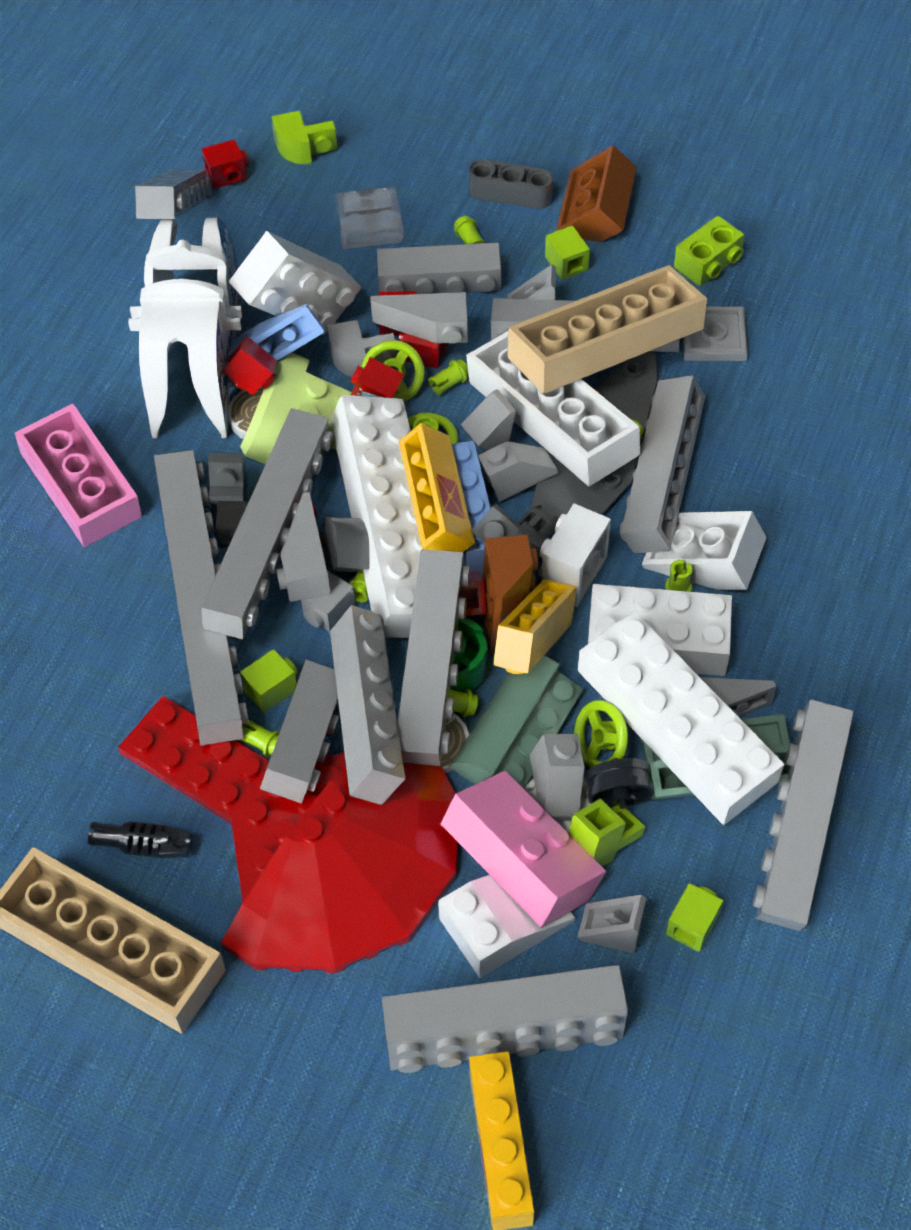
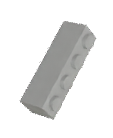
M499 243L377 249L379 292L416 291V294L501 291Z
M305 660L260 787L261 790L302 803L306 790L314 792L321 772L314 769L316 761L323 764L330 743L323 741L325 734L333 735L339 718L338 715L333 714L335 707L339 709L334 669Z

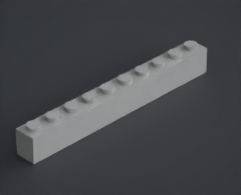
M193 450L154 455L200 746L243 739L242 725L248 724L246 704L238 703L237 695H243L240 673L233 674L232 667L238 666L235 645L228 646L227 639L233 637L205 630L202 624L201 607L220 567V564H213V558H218L216 538H209L208 532H214L211 512L204 513L203 508L209 506L207 488H200L199 482H205L202 462L195 463Z

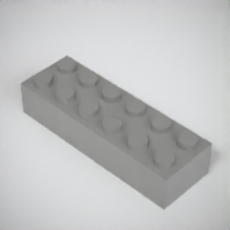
M619 965L382 997L390 1069H399V1072L402 1073L416 1072L422 1069V1066L438 1064L439 1067L445 1068L459 1065L462 1060H469L471 1056L509 1051V1054L516 1053L517 1056L527 1057L539 1053L542 1049L555 1048L557 1051H570L576 1049L579 1044L592 1042L597 1046L611 1045L617 1042L618 1039L623 1038L628 1011Z

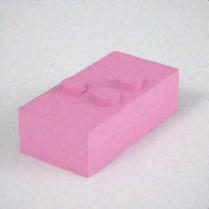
M74 404L15 432L22 457L83 547L142 517L137 494Z
M506 771L456 793L441 822V825L541 928L588 902L606 873V870Z

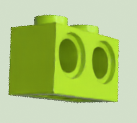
M717 215L676 246L674 268L701 287L708 280L715 279L728 265L736 263L741 258L744 251L743 242L745 234Z

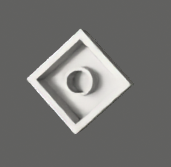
M577 504L572 505L567 515L561 514L555 526L556 533L552 539L547 538L544 541L539 553V557L542 558V565L538 576L542 577L541 582L543 579L577 586L575 607H578L607 559L611 522L610 518Z

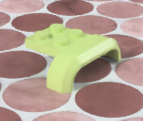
M293 352L289 353L276 362L274 368L276 377L262 392L252 421L240 445L244 455L266 465L291 408L328 417V431L333 433L330 419L341 395H350L351 392L307 373L309 359ZM333 435L330 448L337 450Z

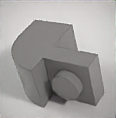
M358 320L327 325L332 361L341 373L349 377L353 376L358 365L362 366L365 355L373 346L383 341L395 340L393 333L362 338ZM396 350L384 351L375 359L384 363L389 358H396Z

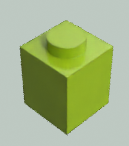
M573 225L546 235L545 257L550 264L556 267V273L561 280L588 271L590 249Z
M274 649L240 671L243 690L263 713L293 694L297 685L295 676L298 672L296 667L288 657L282 659Z
M689 883L668 920L666 935L700 952L720 916L723 900L718 898L717 894L711 889L703 886L696 887Z

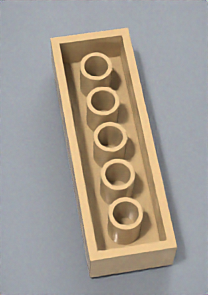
M668 265L510 326L508 328V359L544 394L704 329L707 298Z
M32 847L0 889L1 929L181 1034L184 1033L226 971L221 953L34 847Z

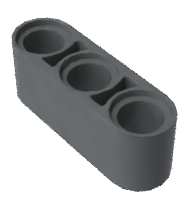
M480 159L472 162L469 166V193L472 197L479 200L542 209L552 203L553 175L550 171L543 168Z

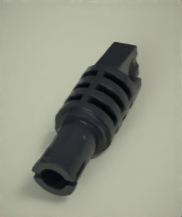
M133 821L125 822L123 826L92 822L89 829L94 830V833L88 832L89 845L117 847L124 854L156 858L189 857L193 843V836L188 831L166 825Z

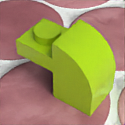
M300 110L271 116L277 149L286 160L296 164H312L311 155L337 150L336 129L333 121L304 126Z
M599 799L573 815L568 833L601 866H604L614 861L617 851L642 837L645 826L626 808L620 809L619 804L610 808L604 801Z

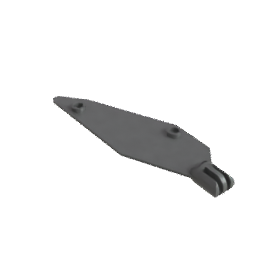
M648 351L621 362L594 389L629 419L637 421L643 430H645V423L658 378L655 351ZM548 452L558 470V474L537 483L530 509L517 523L521 526L526 521L547 539L554 533L556 523L561 514L567 515L573 504L603 515L631 485L638 456L588 487Z

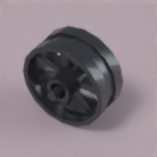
M615 758L591 767L585 773L589 803L592 804L601 799L610 808L619 804L620 809H625L627 806L649 799L654 793L653 782L650 780V765L647 761L641 759Z

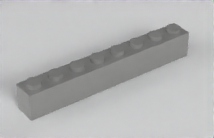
M290 409L201 607L203 629L243 639L248 627H254L258 617V603L260 600L266 599L270 587L269 577L271 573L276 574V569H279L281 561L280 552L286 541L302 494L311 493L313 474L318 475L321 470L322 453L330 449L333 433L328 431V417Z

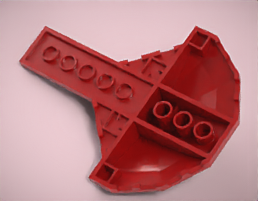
M165 696L158 700L118 746L121 755L232 825L243 903L223 937L221 945L224 950L254 970L266 971V968L289 969L290 972H302V969L325 970L326 973L336 974L345 970V966L364 958L369 960L376 957L378 952L396 944L404 945L411 941L438 904V900L444 896L456 880L458 842L441 825L455 792L442 766L403 763L405 780L380 805L350 796L345 753L329 755L325 757L323 764L316 761L314 769L321 772L314 792L306 790L302 803L261 790L260 787L269 761L236 740L200 746L196 716Z

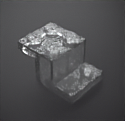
M396 186L336 193L335 204L342 249L400 243L401 239H404Z

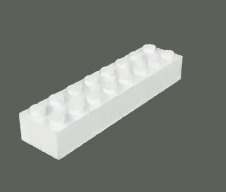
M341 395L330 421L351 518L361 519L368 531L369 569L363 570L371 611L381 615L384 637L409 638L422 547L399 446V440L410 432L403 399Z

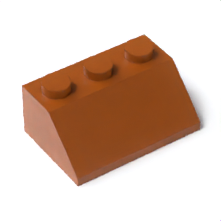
M614 145L570 170L556 230L573 225L583 240L602 242L612 236H617L623 231L634 184L636 166Z
M528 535L485 538L482 578L485 585L486 614H483L489 654H495L498 625L531 593V589L535 588L533 570L538 567L536 549H530Z

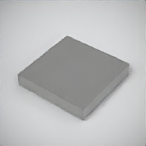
M706 306L704 329L682 338L684 361H746L748 353L744 307Z

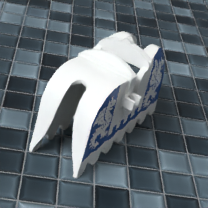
M215 217L206 218L204 221L202 246L191 245L186 240H180L176 245H173L178 231L177 220L162 219L153 235L149 253L146 255L144 269L145 288L141 289V307H130L132 319L128 321L130 331H139L141 381L152 438H158L159 428L165 415L168 394V351L171 344L181 341L188 348L192 382L201 404L212 423L220 432L221 438H227V410L230 404L229 386L232 385V381L222 370L228 357L232 340L236 337V330H241L240 318H242L241 306H238L237 291L229 283V280L238 270L233 240L225 223L220 218ZM218 269V286L198 280L175 279L173 270Z

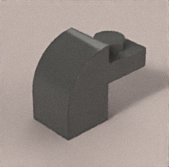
M209 453L210 505L244 506L247 474L246 459H243V454Z
M496 504L471 531L484 543L485 538L528 535L530 549H536L537 559L539 558L541 547L546 540L526 521L520 526Z
M325 516L324 531L318 533L321 547L325 548L326 569L339 572H360L369 569V537L365 523L358 518Z

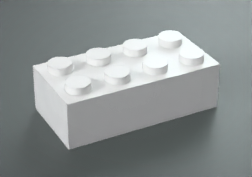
M266 231L229 280V283L250 306L275 316L307 304L325 328V332L322 335L327 333V325L335 324L338 317L353 302L356 294L362 288L341 265Z
M593 584L588 644L630 613L636 611L696 674L725 676L730 656L732 595Z

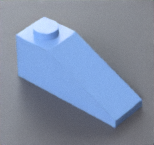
M305 304L261 322L233 339L228 356L248 336L278 361L324 333L325 328L309 306Z

